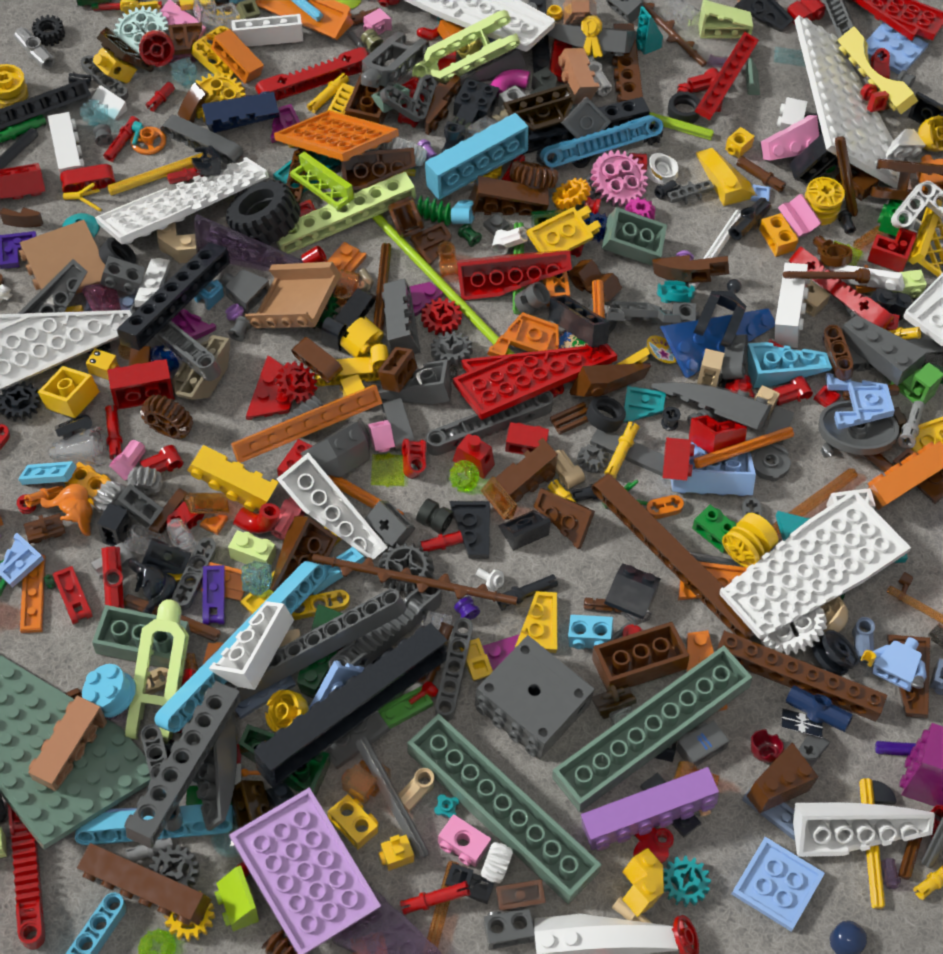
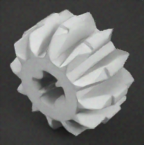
M494 842L490 847L481 871L482 877L490 882L501 883L513 854L512 849L502 843Z

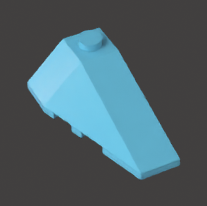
M769 342L749 343L747 346L748 374L753 388H761L762 385L772 387L790 382L798 376L808 377L832 369L826 352L809 349L794 350L791 349V346L777 347Z

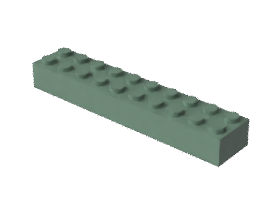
M722 646L554 768L552 779L580 813L678 741L684 734L693 730L750 687L752 676L725 646Z
M440 714L435 716L407 742V753L423 768L430 769L434 774V778L449 793L458 798L459 802L502 843L511 848L513 853L568 905L599 874L602 864Z

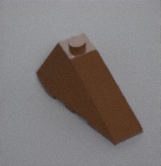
M651 364L582 366L569 393L570 395L582 397L605 395L644 379L651 368Z
M295 516L285 535L269 590L275 592L303 562H312L313 554L329 556L338 537L308 516Z

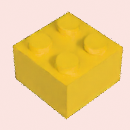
M62 366L38 391V394L46 409L76 418L100 391L92 375Z

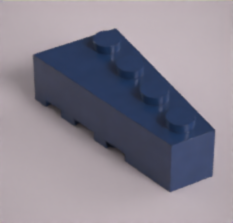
M265 91L258 95H248L202 104L209 131L214 133L280 117L274 92Z

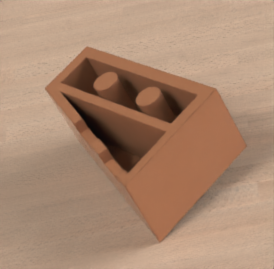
M564 49L559 56L558 62L562 68V81L565 84L569 83L576 96L573 104H579L584 97H588L591 100L600 86L594 82L593 77H595V74L588 67L590 61L585 49Z

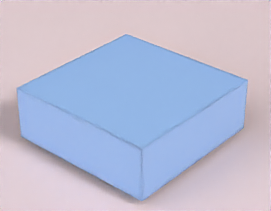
M753 185L752 187L757 196H752L750 201L766 198L769 202L771 187Z

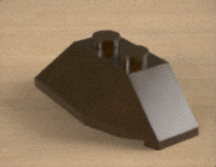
M569 83L504 102L503 105L509 116L516 113L528 125V129L534 132L562 123L569 115L576 96Z

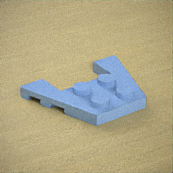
M826 373L825 380L828 390H848L853 411L835 412L834 418L837 429L852 427L894 415V407L887 384L862 380V383L851 381V379L842 381L833 377L834 374Z

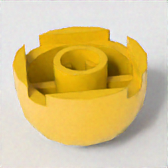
M943 116L931 117L925 120L919 127L918 135L926 144L924 149L929 152L943 151Z
M278 690L272 694L267 702L269 709L268 713L265 712V718L270 729L276 732L280 728L289 726L298 715L307 713L309 706L301 694L292 690Z

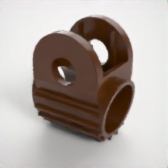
M409 196L389 204L388 208L400 238L415 235L424 228L423 220L413 197ZM418 226V227H416V228H414V229H411V230H409V231H406L407 229H409V228H411V227Z

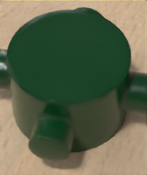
M47 574L44 577L47 589H53L56 587L53 576Z

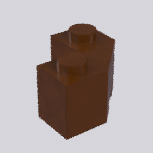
M593 259L581 260L567 273L577 289L582 292L586 290L592 295V281L602 280L604 302H609L622 289L619 279L614 273L601 274Z

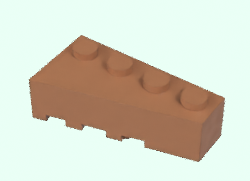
M565 0L563 3L564 24L576 26L582 24V20L589 15L597 16L595 0Z
M76 696L74 701L68 704L65 711L66 714L62 720L55 724L54 733L50 739L45 740L40 755L37 759H33L29 766L28 773L32 780L54 791H57L72 771V762L80 760L84 755L87 742L93 743L96 739V730L99 727L104 728L107 724L101 707L80 696Z

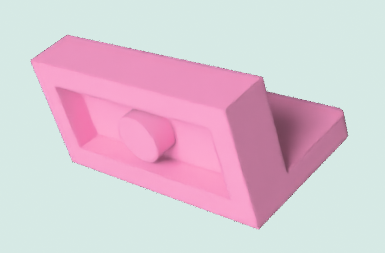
M799 194L792 201L783 203L778 207L798 237L806 236L821 224V221L803 194Z

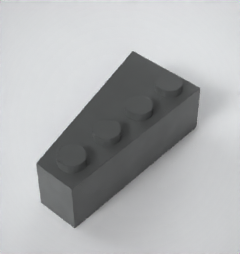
M405 278L383 284L384 292H382V297L385 303L387 339L391 351L395 347L413 349L414 354L420 353L409 284Z
M858 315L845 323L842 328L847 346L897 386L924 364L928 353L927 350Z

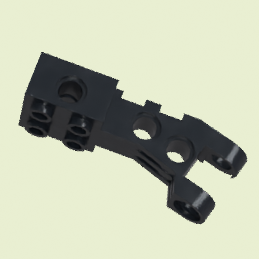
M466 78L454 101L453 116L456 117L452 122L448 121L445 124L444 135L446 142L441 153L470 138L478 123L487 125L499 101V87Z

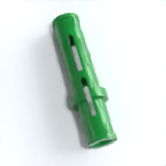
M40 114L12 127L7 126L5 130L0 131V144L10 139L15 140L17 136L26 133L30 128L36 129L46 125L45 118H42L43 115Z

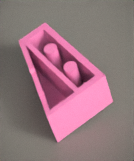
M808 115L803 120L761 141L763 159L771 161L799 155L819 137L817 116Z

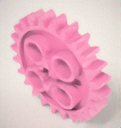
M610 150L608 154L604 153L601 157L599 156L593 164V169L590 172L593 174L590 180L594 181L592 187H597L595 193H601L600 199L606 197V203L611 200L613 206L618 202L619 206L622 207L624 203L627 205L631 199L636 200L637 197L641 199L642 195L646 192L645 188L648 186V183H646L648 177L644 175L647 170H641L643 164L638 165L639 159L633 160V154H630L628 157L626 156V151L621 155L619 150L615 154Z

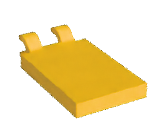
M588 206L578 211L575 207H572L528 229L526 234L538 252L571 251L591 241L594 237L593 235L600 231L599 228L602 226L598 220L588 226L586 225L584 220L589 218V213L592 212Z

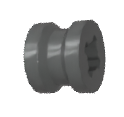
M902 70L896 81H902L911 88L916 76L913 74L909 75L907 71Z
M99 124L94 127L93 133L98 146L110 145L113 142L109 125Z

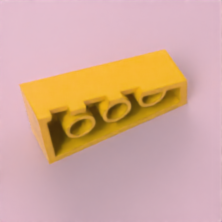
M205 445L201 447L187 469L195 479L205 481L213 490L223 492L228 499L237 501L243 507L258 513L263 504L267 503L278 484V481L274 479L271 482L263 479V474L258 471L254 473L247 471L244 465L239 462H229L227 456Z

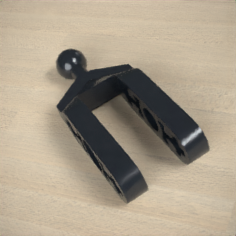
M731 279L727 283L728 291H711L693 333L701 337L703 336L716 304L733 311L720 345L728 349L730 348L747 307L735 295L742 287L739 280Z

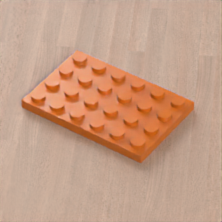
M331 110L274 133L275 140L283 142V144H290L296 148L300 147L306 151H313L317 154L326 155L329 158L339 159L340 161H348L355 155H362L366 150L375 149L378 145L391 142L393 138L399 136L398 129Z

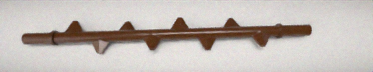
M644 2V8L651 15L655 23L669 35L667 41L677 42L700 66H706L707 61L697 53L696 49H693L695 42L685 41L672 29L675 21L665 22L653 10L655 7L654 3Z
M313 554L312 562L330 565L333 568L339 567L343 577H347L352 571H358L378 576L381 583H384L389 578L414 583L417 585L419 593H423L429 587L455 592L457 599L470 595L493 600V602L517 604L518 597L497 593V591H488L486 584L473 588L451 583L448 574H443L438 580L412 575L409 568L398 572L374 567L373 560L370 557L360 564L337 559L336 557L332 558Z

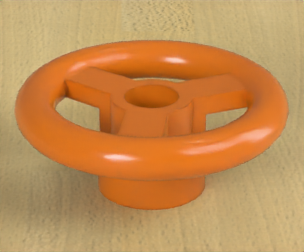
M148 126L141 129L137 141L147 145L148 149H142L137 144L133 146L134 135L130 141L132 148L136 152L143 155H152L165 147L166 136L160 129ZM160 136L161 142L154 148V140Z

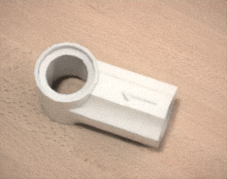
M518 227L510 231L497 230L492 244L493 252L506 254L510 247L528 242L527 230L524 227Z

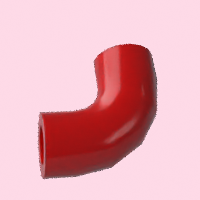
M266 503L261 506L259 514H256L242 507L237 513L233 524L251 534H264L273 530L277 524L280 509L275 504Z

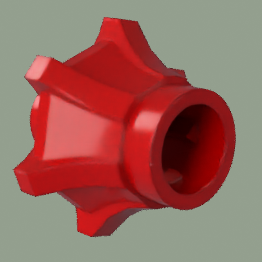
M747 375L744 376V379H734L725 386L726 389L737 392L738 389L749 392L750 397L754 398L755 396L751 389V379Z

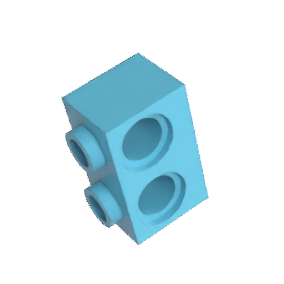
M570 615L569 647H574L575 649L593 648V646L612 641L613 617Z

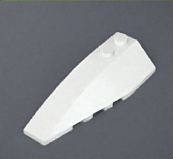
M310 453L303 456L277 478L279 483L305 513L367 558L370 557L373 560L388 548Z
M795 803L793 827L798 857L844 856L854 850L860 849L865 851L875 845L882 844L886 846L891 845L896 840L903 839V841L932 835L935 814L934 812L864 803Z
M587 914L534 918L536 954H649L678 951V946L672 931L673 926Z

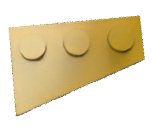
M536 591L515 648L529 635L548 652H557V593Z

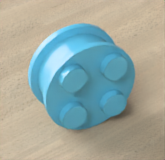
M105 664L87 675L82 690V698L100 706L105 717H114L125 709L129 710V705L135 695L136 684L134 679L129 674L124 673L119 666Z

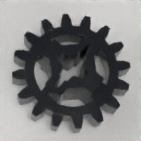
M23 381L21 385L17 383L7 390L1 391L0 413L1 415L5 414L6 419L12 417L15 422L17 418L24 421V417L32 418L31 413L37 414V408L41 407L40 401L42 399L38 394V388H34L32 383L27 386L26 382Z

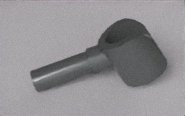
M827 442L824 443L823 448L820 450L823 457L832 456L834 454L833 448L835 447Z

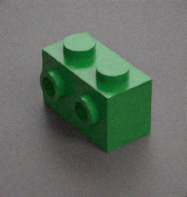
M890 199L888 204L884 203L877 222L880 223L878 231L897 236L899 228H895L892 225L891 217L904 202L903 200ZM900 215L899 222L904 224L905 218L903 215Z
M710 504L694 519L692 529L724 553L726 550L723 546L722 538L737 523L728 519L721 510L714 508Z

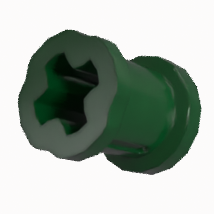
M464 224L458 231V236L464 238L470 247L475 246L482 239V235L474 231L471 224Z

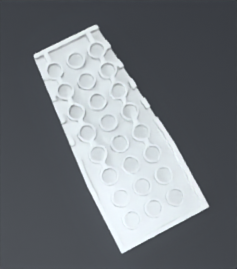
M245 157L243 162L227 164L226 169L220 170V175H210L207 177L198 175L193 177V183L185 184L180 182L176 184L177 189L168 191L167 188L159 190L95 218L97 224L118 242L129 244L140 236L145 237L154 230L168 227V224L181 222L186 216L269 178L266 169Z
M854 490L806 521L792 532L789 538L778 543L770 553L764 554L756 564H751L743 574L737 575L725 588L722 587L719 595L759 639H762L864 583L907 554L911 547Z

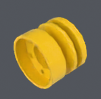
M829 177L813 179L806 188L805 199L821 221L820 225L824 226L836 221L845 197L844 188L838 181Z
M747 513L736 526L723 536L722 543L728 555L735 562L748 568L751 564L754 565L761 560L764 554L769 553L778 544L779 539L775 529L766 519L755 513Z

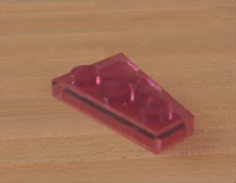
M100 284L87 285L82 289L92 311L121 310L116 289Z

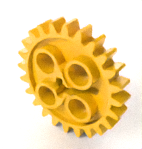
M215 72L214 76L208 73V78L201 76L202 81L196 80V83L208 93L205 103L246 96L242 83L237 82V78L232 79L230 74L225 77L224 73L221 76H218L217 72ZM203 108L198 109L196 113L197 118L203 117V122H206Z

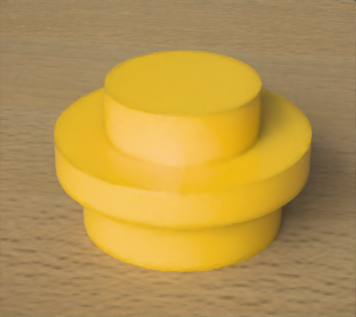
M551 5L547 9V15L555 19V21L560 20L563 17L562 8L558 5Z

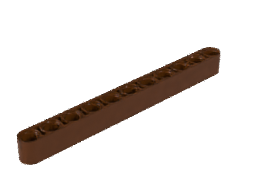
M606 474L591 486L594 494L735 635L748 640L755 635L719 595L720 589L725 587L613 476Z

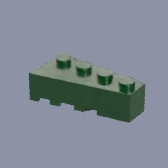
M318 604L311 631L343 613ZM342 648L300 670L297 684L302 694L314 699L329 671V660Z
M247 724L238 743L240 753L256 764L254 750L262 741H268L274 737V733ZM323 751L283 782L298 793L310 787L316 797L330 766V754Z

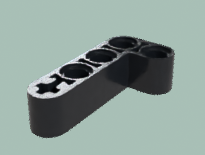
M357 288L335 319L331 317L325 319L321 328L322 343L341 351V338L343 336L347 337L349 332L346 330L351 324L361 317L365 318L375 303L376 295Z

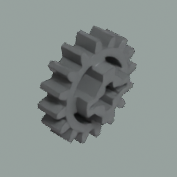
M455 331L452 334L445 332V336L439 334L438 339H433V344H431V356L435 358V361L448 359L449 367L451 364L458 366L461 360L470 359V355L473 354L472 341H469V337H463V333L456 335Z
M169 845L167 846V852L164 853L161 849L159 850V858L156 856L152 857L155 864L149 865L150 870L159 873L161 865L164 864L163 869L160 871L161 875L186 886L196 884L193 877L199 876V871L196 870L199 864L198 861H194L196 859L194 853L189 855L187 847L181 851L179 845L176 846L175 850H172ZM189 867L188 875L185 878L184 873ZM171 868H174L175 870H178V871H177L176 873H174L173 871H170V869H171Z

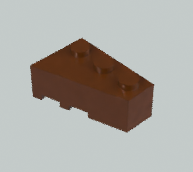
M543 438L538 441L540 445L531 453L527 450L523 454L525 458L517 465L513 462L494 478L493 489L507 505L512 502H519L524 494L529 491L534 492L544 481L549 482L554 478L558 454Z
M792 742L755 781L747 797L760 814L809 792L819 776Z

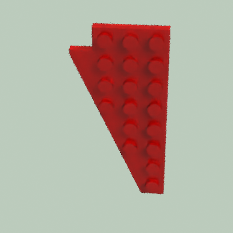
M852 0L875 15V19L885 22L911 41H913L916 35L933 41L943 27V11L916 0Z
M603 344L596 348L581 346L461 360V365L467 373L453 378V385L482 420L576 379L582 366L609 365L617 361V354L608 344Z

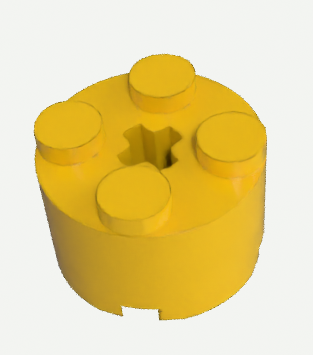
M361 317L351 324L346 330L349 334L346 338L343 336L340 341V346L354 358L370 356L369 353L372 346L383 344L381 340L384 333L367 317L365 319Z

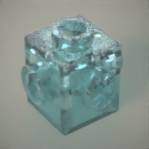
M190 57L170 63L172 68L170 72L174 81L178 84L183 83V86L193 83L192 79L197 77V68L191 62Z
M88 99V102L83 103V106L80 108V116L83 117V121L88 122V125L96 126L99 125V122H108V104L99 103V100Z
M254 560L242 566V591L250 592L252 595H262L265 591L269 590L272 582L271 564Z

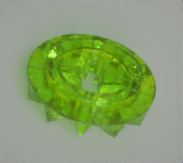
M460 460L454 463L452 469L449 470L450 477L448 479L452 483L451 487H457L458 492L472 491L479 482L478 468L470 461ZM465 471V475L470 479L462 480L458 473H464Z
M157 928L156 930L148 931L146 935L141 937L138 946L139 954H159L155 950H150L153 948V939L158 944L163 943L160 947L161 954H175L176 943L174 937L168 931Z

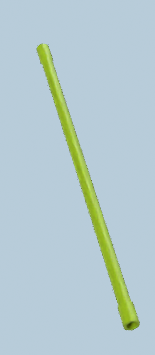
M381 214L372 217L379 227L451 301H455V306H460V311L494 345L499 338L495 332L403 237L400 238L398 232ZM508 347V350H507V352H506V355H507V354H515V353Z

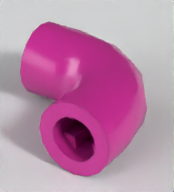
M520 69L503 71L494 78L491 85L499 87V94L515 85L526 89L530 71Z

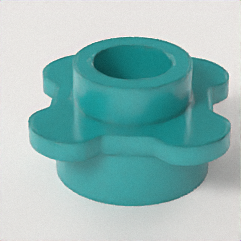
M444 794L437 797L438 805L434 808L435 814L451 818L453 814L456 815L455 808L459 804L458 798H449Z

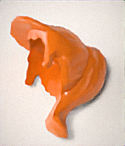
M71 484L65 487L52 500L41 498L40 503L43 508L50 509L59 506L60 510L67 514L66 516H61L60 520L78 522L82 534L85 536L91 535L90 523L93 511L88 501V490L79 484Z

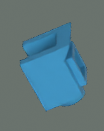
M212 280L194 298L195 301L198 303L201 299L205 300L206 309L210 310L224 297L223 285L218 280Z

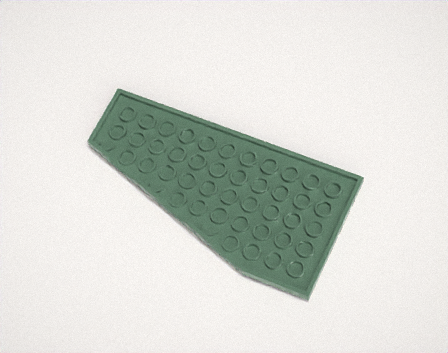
M0 655V794L45 850L148 786L151 781L146 756L130 737H125V731L106 719L107 724L105 727H99L96 730L95 734H97V737L93 743L87 742L85 745L84 755L81 759L72 762V771L57 791L32 780L28 773L33 759L38 758L45 740L50 739L54 733L55 724L62 720L66 714L65 711L68 704L74 701V699Z

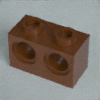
M395 347L377 371L383 390L401 392L418 368L413 349Z

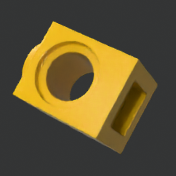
M740 127L727 138L725 150L730 155H734L739 159L752 148L754 135Z

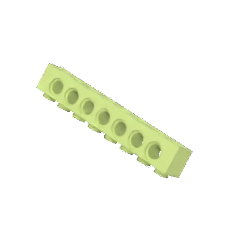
M406 172L396 174L387 180L380 181L371 187L354 193V199L339 210L328 204L299 217L295 228L290 230L287 236L280 238V241L276 242L282 255L297 251L388 211V206L391 203L409 196L416 199L415 186Z

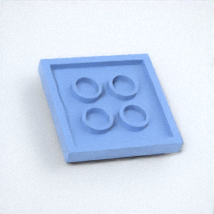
M885 22L866 40L868 44V58L871 59V56L879 48L887 49L890 53L889 68L898 75L902 70L907 71L929 44L916 36L911 41Z
M765 837L731 894L792 932L825 873Z

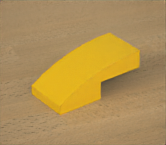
M479 638L471 640L466 661L467 669L473 681L486 678L493 672Z

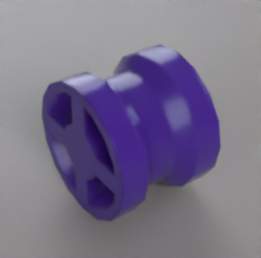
M471 596L464 597L454 606L455 611L461 614V618L472 620L480 613L479 607L473 604L474 600Z

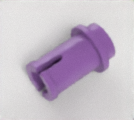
M422 139L418 142L417 145L427 150V161L437 156L430 146V141Z

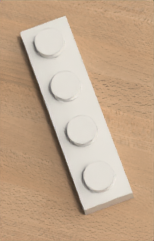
M162 258L151 259L134 300L135 307L142 306L163 286L170 269V260Z
M846 265L842 267H829L830 272H855L859 268L864 267ZM868 268L870 270V281L868 283H858L854 279H841L848 284L902 292L905 287L902 273Z

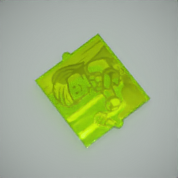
M390 453L372 454L371 485L386 487L404 486L403 455H392Z

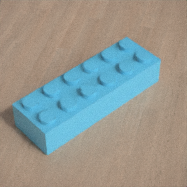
M514 113L496 124L490 125L485 130L474 134L472 137L461 141L452 148L446 149L441 154L430 158L425 162L427 187L440 200L476 180L478 176H483L527 152L528 125Z

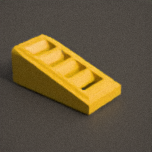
M342 83L328 110L345 114V108L354 87Z

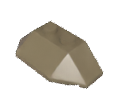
M212 335L209 337V340L201 343L204 348L214 355L221 368V374L215 380L207 381L203 379L187 363H182L172 379L175 393L178 397L196 400L211 396L228 368L231 342L229 338Z

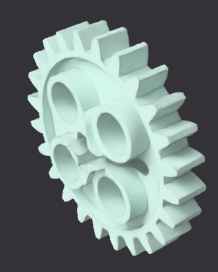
M142 6L141 10L135 7L134 12L129 9L128 15L123 13L124 19L118 18L119 23L115 24L116 29L113 30L116 35L139 53V43L144 34L152 30H161L169 34V24L162 12L158 13L157 9L152 11L151 7L145 10L144 6Z

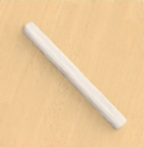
M740 210L734 212L703 259L718 257L731 237L728 230L741 217ZM688 282L687 285H688V287H690V285H692V286H694V288L696 289L697 286L699 285V283H689V282Z

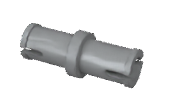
M170 837L158 839L152 849L140 845L125 851L127 859L135 862L147 857L152 859L154 855L159 854L160 849L163 852L167 851V846L169 845L172 850L174 847Z

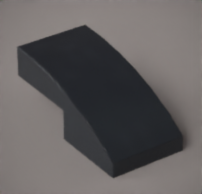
M452 863L445 886L449 887L467 881L469 887L460 889V891L470 889V896L467 897L488 904L495 882H490L486 878L474 874L472 869Z

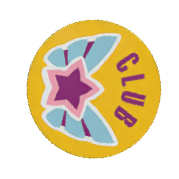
M653 335L647 339V347L656 359L668 364L676 362L665 338Z

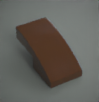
M194 83L187 92L178 111V115L181 118L194 123L197 110L202 108V104H205L208 94L198 83Z
M23 207L20 213L3 208L0 212L2 222L5 225L14 227H39L43 225L41 213Z

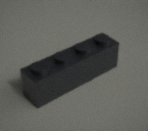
M566 294L550 298L549 319L576 336L579 340L584 341L590 347L596 348L600 345L608 344L609 321Z

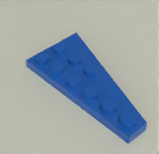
M769 308L745 312L736 335L747 334L749 342L773 328L775 320ZM732 314L711 318L702 337L693 333L698 320L660 326L685 378L700 371L705 348L724 353L725 347L720 345Z

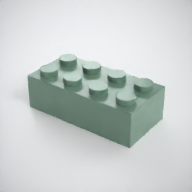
M105 605L92 641L96 654L137 662L142 628L156 619L157 615ZM180 620V624L184 627V629L187 631L190 637L191 632L189 628V623L187 621ZM157 631L155 633L152 647L154 655L151 654L150 665L169 669L174 639L170 632Z

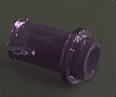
M710 54L708 65L722 67L728 56L722 57Z
M894 858L881 860L885 878L883 884L886 885L887 889L899 888L901 883Z

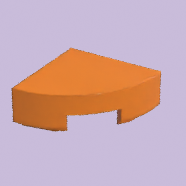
M217 515L205 518L200 523V527L218 535L228 521V517Z

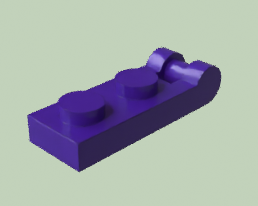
M224 565L203 566L202 620L203 624L210 625V623L225 625ZM210 609H217V614L210 615Z

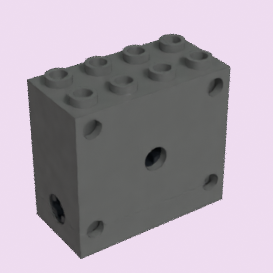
M527 635L477 687L474 705L480 714L487 715L492 719V723L497 728L504 729L511 740L515 743H521L529 755L532 757L537 756L541 759L590 706L595 689Z

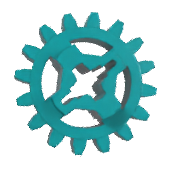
M684 856L683 861L675 857L674 864L669 861L667 863L668 869H663V884H666L664 892H669L667 899L670 900L674 897L676 905L683 901L684 907H687L690 901L695 906L698 902L697 898L703 901L705 898L704 894H708L710 890L708 885L711 883V879L706 878L709 870H702L704 863L702 862L697 865L695 857L692 861H688L687 856ZM689 874L688 883L683 888V880ZM688 892H694L693 894L685 895Z

